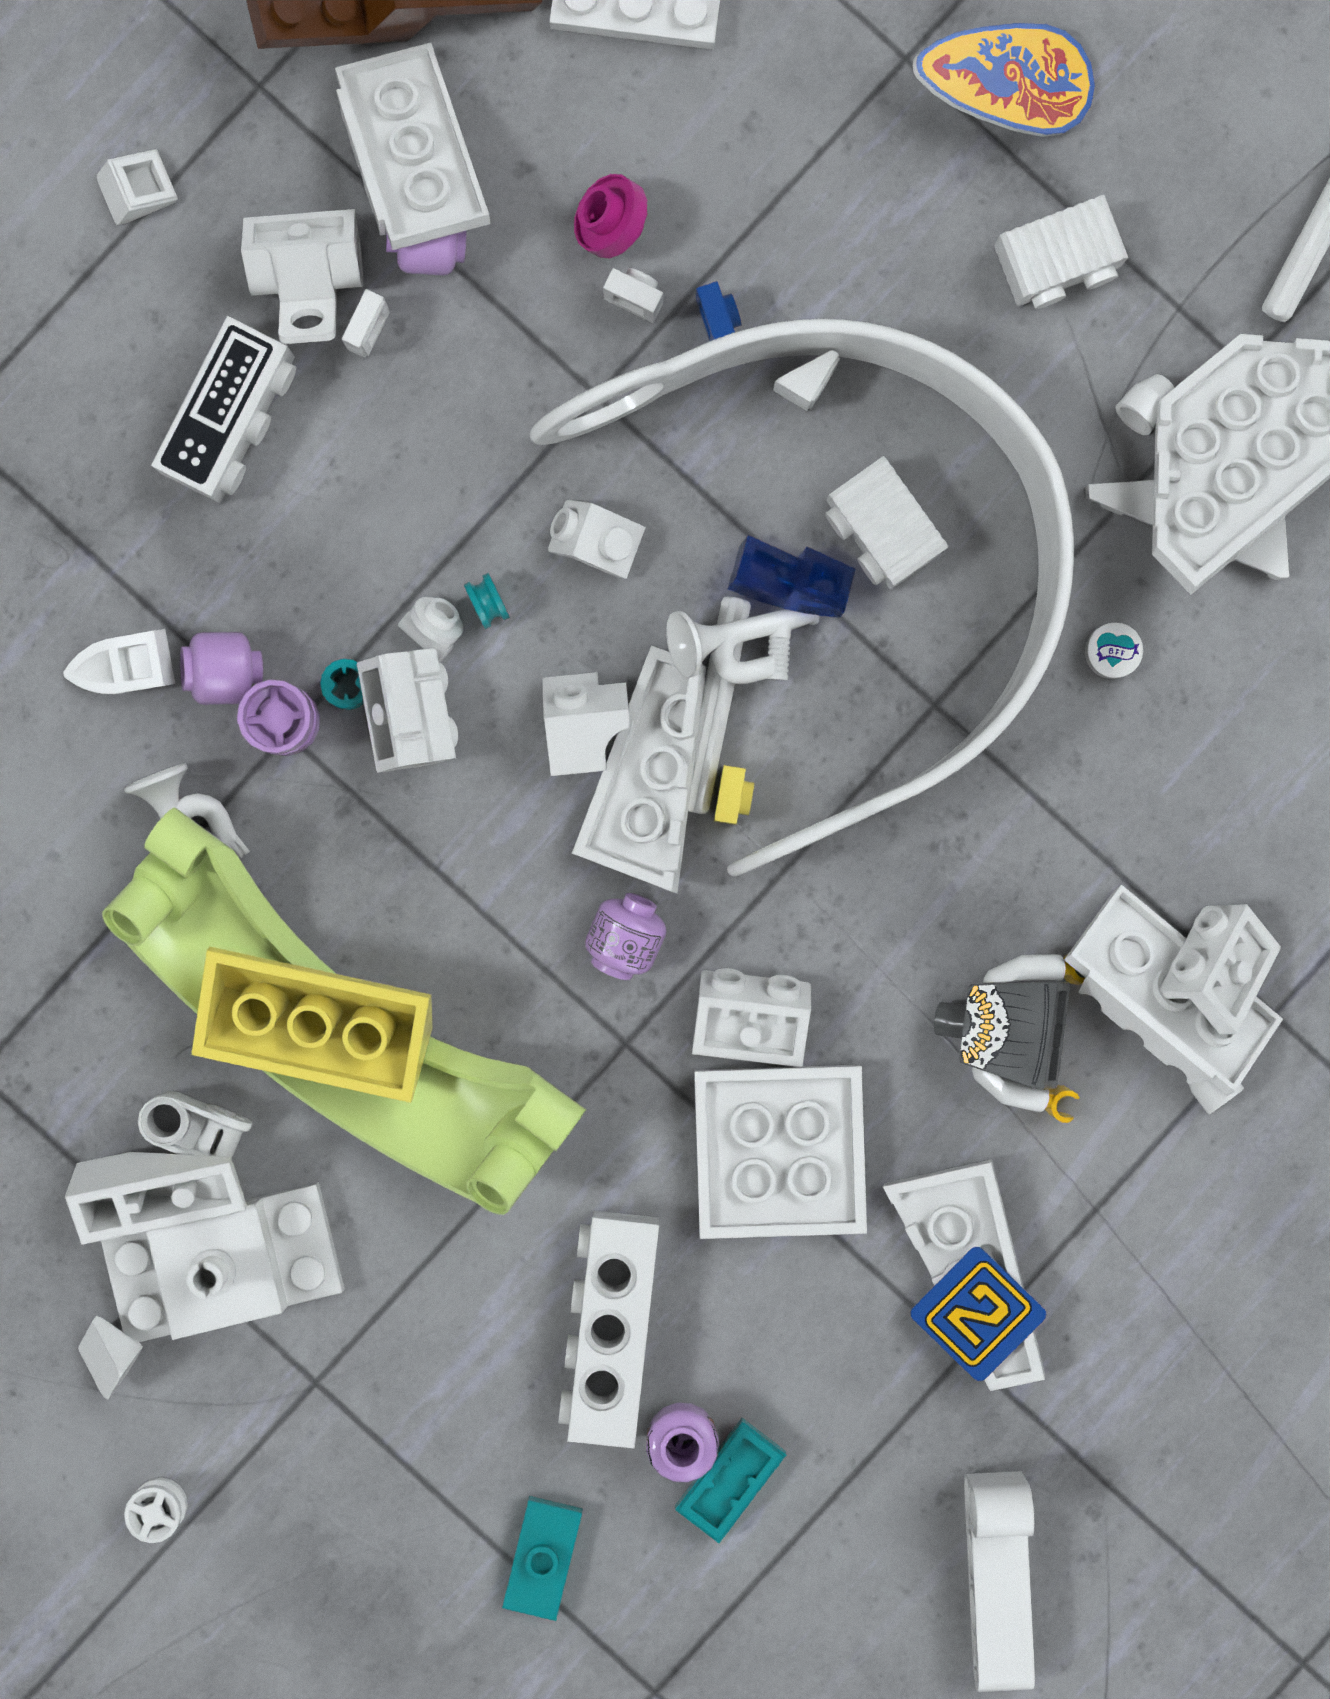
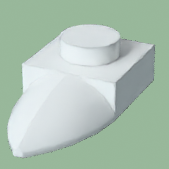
M165 629L114 637L94 643L78 653L63 672L64 677L73 684L100 694H119L175 684Z

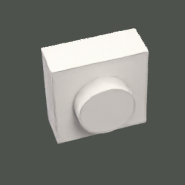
M613 268L603 287L604 300L653 324L663 305V292L656 289L658 282L655 279L633 268H628L626 274Z

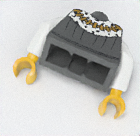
M1059 954L1020 955L989 970L984 977L983 984H970L967 992L966 1006L944 1002L938 1004L934 1017L935 1034L961 1039L960 1063L971 1066L974 1080L999 1102L1035 1112H1042L1045 1109L1049 1115L1062 1123H1069L1074 1119L1068 1113L1058 1112L1057 1103L1065 1096H1071L1074 1099H1080V1097L1070 1088L1058 1085L1070 986L1071 984H1083L1085 977L1081 978L1077 975L1075 969L1064 960L1066 956L1063 958Z

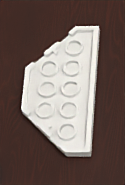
M1240 334L1160 399L1155 428L1152 555L1191 595L1330 479V341L1296 338L1294 343L1263 341V335Z

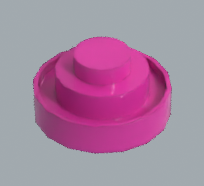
M609 174L599 178L587 189L579 202L574 217V233L578 244L599 258L610 259L623 254L639 238L644 228L647 217V198L643 188L622 174Z

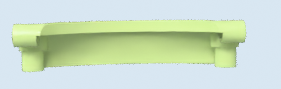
M177 808L170 809L152 829L144 844V848L150 853L135 868L132 881L102 912L103 920L111 932L124 941L196 1014L199 1006L206 952L209 947L336 974L295 935L261 893L234 850ZM431 1036L411 1103L263 1071L290 1093L361 1141L416 1173L478 1203L484 1209L497 1215H504L509 1212L554 1150L557 1151L586 1111L585 1108L529 1067L485 1058L458 1049Z

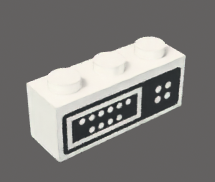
M227 316L151 466L162 475L218 503H221L225 493L233 495L245 474L246 465L241 462L250 444L252 443L257 446L268 430L271 416L266 413L275 395L283 396L295 376L296 366L292 364L295 356L288 346Z

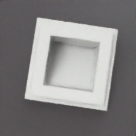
M157 149L108 159L97 174V182L116 225L134 221L172 205L178 200Z
M831 350L785 374L775 381L773 390L806 411L808 409L811 410L836 370L840 360L839 354Z
M98 1316L94 1318L78 1350L105 1399L108 1400L128 1374L143 1346L103 1318Z

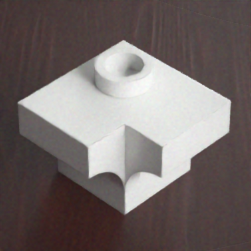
M597 672L542 678L544 723L551 776L607 771L605 749L609 740L617 733L631 729L626 682L599 685Z

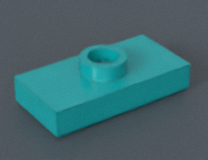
M741 1418L718 1448V1456L712 1468L701 1478L691 1483L675 1504V1511L717 1543H720L787 1456L786 1451L744 1418Z
M529 1496L503 1601V1609L548 1620H557L583 1508Z

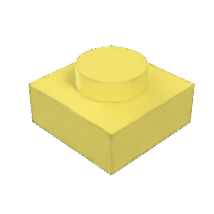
M726 765L722 767L714 822L736 825L738 814L749 816L754 783L744 781L746 769Z

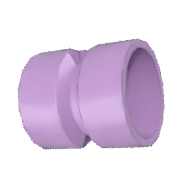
M267 680L255 684L244 694L238 706L237 722L241 734L250 745L273 755L290 756L304 751L313 743L319 731L320 714L315 701L307 692L285 681Z

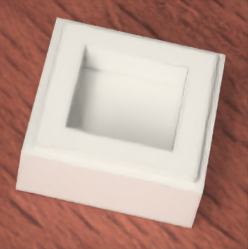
M365 289L342 337V341L349 351L366 358V355L369 356L390 313L384 297Z

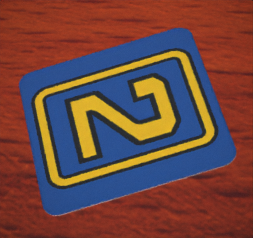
M973 1247L912 1308L911 1317L975 1380L983 1381L1045 1320L1046 1311L982 1248Z

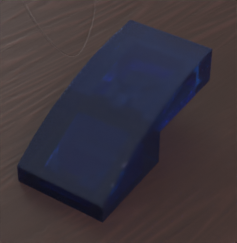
M748 535L739 546L727 589L779 608L805 614L840 618L845 613L856 568L807 546L796 557Z

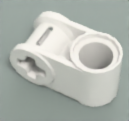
M175 1091L161 1092L149 1100L139 1112L138 1117L140 1133L145 1140L153 1145L176 1154L231 1158L235 1153L242 1133L250 1131L253 1124L248 1118L231 1110L206 1104ZM157 1105H171L178 1111L181 1123L177 1131L165 1132L157 1127L153 1118ZM222 1129L223 1135L221 1137L217 1149L215 1150L214 1145Z

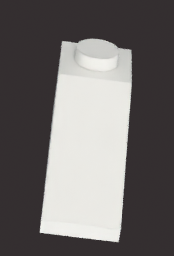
M127 1152L79 1162L76 1164L65 1194V1199L82 1245L246 1211L247 1206L232 1158L223 1156Z

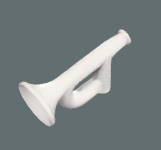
M809 603L806 607L787 608L713 626L698 624L690 619L685 612L676 611L670 614L667 620V645L676 669L686 678L698 675L703 660L711 653L715 670L722 678L733 684H748L765 679L788 680V655H790L788 651L790 650L789 639H791V630L807 624H818L819 611L814 603ZM769 636V656L745 662H739L735 659L734 648L738 643Z
M186 763L154 773L123 787L125 793L133 794L147 801L158 813L160 819L172 808H177L189 818L202 816L207 821L212 835L233 849L239 858H243L244 854L246 855L250 852L236 834L229 814L220 801L210 795L200 793L186 795L179 799L180 783L188 769Z

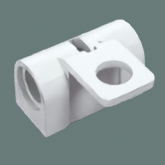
M355 209L243 218L241 253L251 296L279 295L278 334L280 342L283 344L332 340L336 335V289L363 287L364 282L362 252ZM308 315L318 316L323 319L319 325L308 329H300L292 325L296 319Z

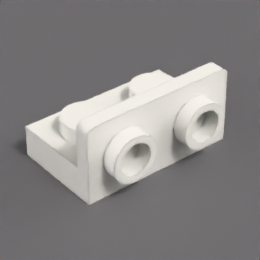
M1247 904L1206 906L1196 917L1190 933L1171 964L1170 970L1160 987V991L1167 999L1190 998L1219 1034H1237L1281 946Z
M722 968L716 971L703 970L700 978L692 1054L802 1067L811 1013V984L799 981L788 975H775L768 978L744 975L742 972L730 968Z

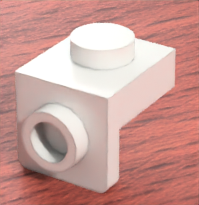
M566 500L563 508L557 512L552 521L550 529L552 538L548 551L559 556L573 558L612 576L627 579L646 527L593 503Z

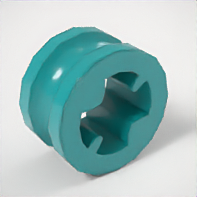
M489 573L482 575V582L478 585H473L470 582L464 584L466 592L485 630L492 627L491 622L494 618L500 617L503 620L510 618Z
M340 659L329 664L321 675L320 687L322 694L329 703L340 709L352 710L359 708L364 704L359 676L355 684L360 691L354 698L351 699V696L345 693L344 700H341L334 694L338 689V684L333 678L338 672L342 670L348 676L349 669H353L358 673L356 661Z

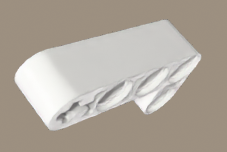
M1022 1471L965 1474L964 1495L972 1656L977 1692L1034 1689L1035 1685L1028 1536H1033L1034 1508L1031 1488Z

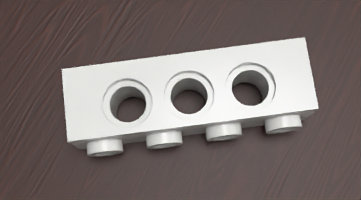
M593 1210L591 1225L580 1224L577 1257L588 1258L585 1280L574 1279L571 1313L581 1314L579 1335L568 1334L565 1368L575 1369L573 1391L562 1390L558 1424L569 1425L568 1442L635 1449L659 1232L658 1217ZM609 1259H619L627 1264L631 1274L623 1284L609 1285L599 1276L598 1269L601 1264ZM603 1315H613L621 1320L624 1325V1331L614 1340H603L593 1331L592 1325L594 1321ZM596 1371H607L617 1379L618 1386L608 1395H597L588 1388L587 1378Z

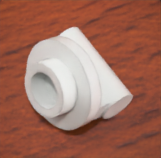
M419 598L397 625L423 649L435 648L438 662H441L454 647L453 644L463 633V623L457 609L450 602L442 598Z

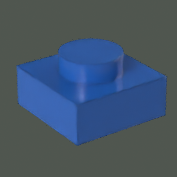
M718 281L696 288L695 300L709 341L735 333L734 328L742 326L733 295L723 296Z

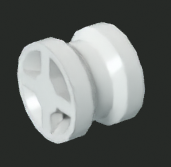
M159 1477L146 1481L126 1504L124 1517L128 1530L134 1537L147 1543L162 1542L169 1538L186 1516L188 1507L186 1494L181 1486L171 1479ZM162 1504L166 1507L167 1514H165Z

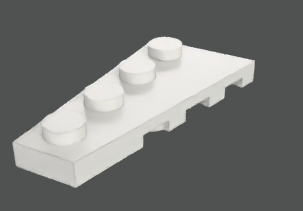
M654 646L650 647L628 705L631 729L617 733L606 762L607 771H603L572 854L678 894L706 666L702 664L698 675L686 678L676 669L670 652Z
M992 1159L884 1183L883 1188L891 1204H894L912 1244L918 1250L931 1274V1280L934 1285L971 1248L980 1247L1024 1289ZM1035 1331L985 1379L990 1391L1045 1380V1372Z

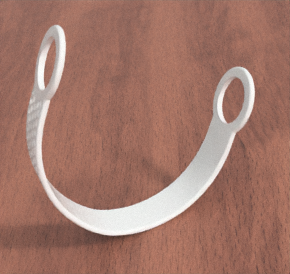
M840 319L793 320L749 328L712 340L667 361L636 369L593 387L546 414L530 430V439L535 444L548 445L558 443L610 424L646 406L662 395L724 369L769 358L802 355L821 356L833 350L839 354L838 357L873 363L912 377L947 397L969 414L995 440L1018 472L1026 489L1037 536L1039 570L1037 598L1030 632L1021 658L1006 688L992 709L958 746L916 777L730 863L727 871L731 876H738L909 799L938 784L969 763L1009 726L1031 697L1050 663L1064 626L1073 579L1074 538L1067 490L1061 469L1050 446L1022 408L992 379L956 354L907 332L867 322ZM640 388L634 393L626 396L625 398L609 406H606L600 410H597L585 416L576 418L577 416L581 415L582 413L592 409L593 407L601 403H604L614 397H617L629 391Z

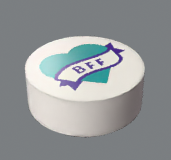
M1108 623L1097 628L1089 636L1085 645V658L1088 666L1095 674L1106 679H1118L1129 675L1139 666L1143 656V644L1140 636L1133 628L1123 623Z

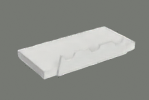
M427 43L336 67V77L340 89H337L336 92L343 122H345L368 200L375 215L380 236L385 235L386 229L392 251L489 225V212L432 44Z
M1120 885L1112 892L1064 959L1085 977L1079 993L1094 997L1101 1005L1100 1011L1123 1030H1131L1141 1036L1144 1041L1143 1046L1166 1066L1172 1065L1182 1070L1187 1077L1186 1082L1188 1084L1210 1081L1227 1096L1234 1093L1283 1018L1256 997L1238 1033L1219 1034L1190 998L1167 999L1160 991V987L1186 938L1123 885Z

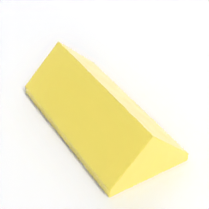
M209 947L206 952L191 1055L411 1103L433 1028L431 994Z

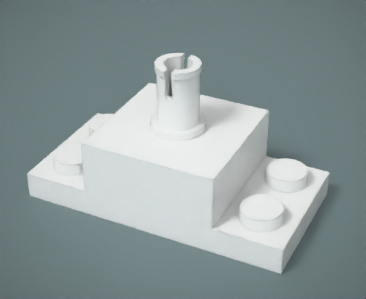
M319 1182L245 1200L247 1204L246 1211L102 1240L101 1244L122 1331L137 1342L171 1335L172 1340L281 1314L290 1305L343 1293L345 1288Z

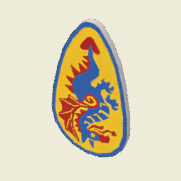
M1011 23L955 32L933 42L915 56L912 65L916 78L930 92L950 106L1003 128L1040 137L1061 135L1081 123L1091 107L1095 88L1092 65L1081 44L1065 30L1048 24Z

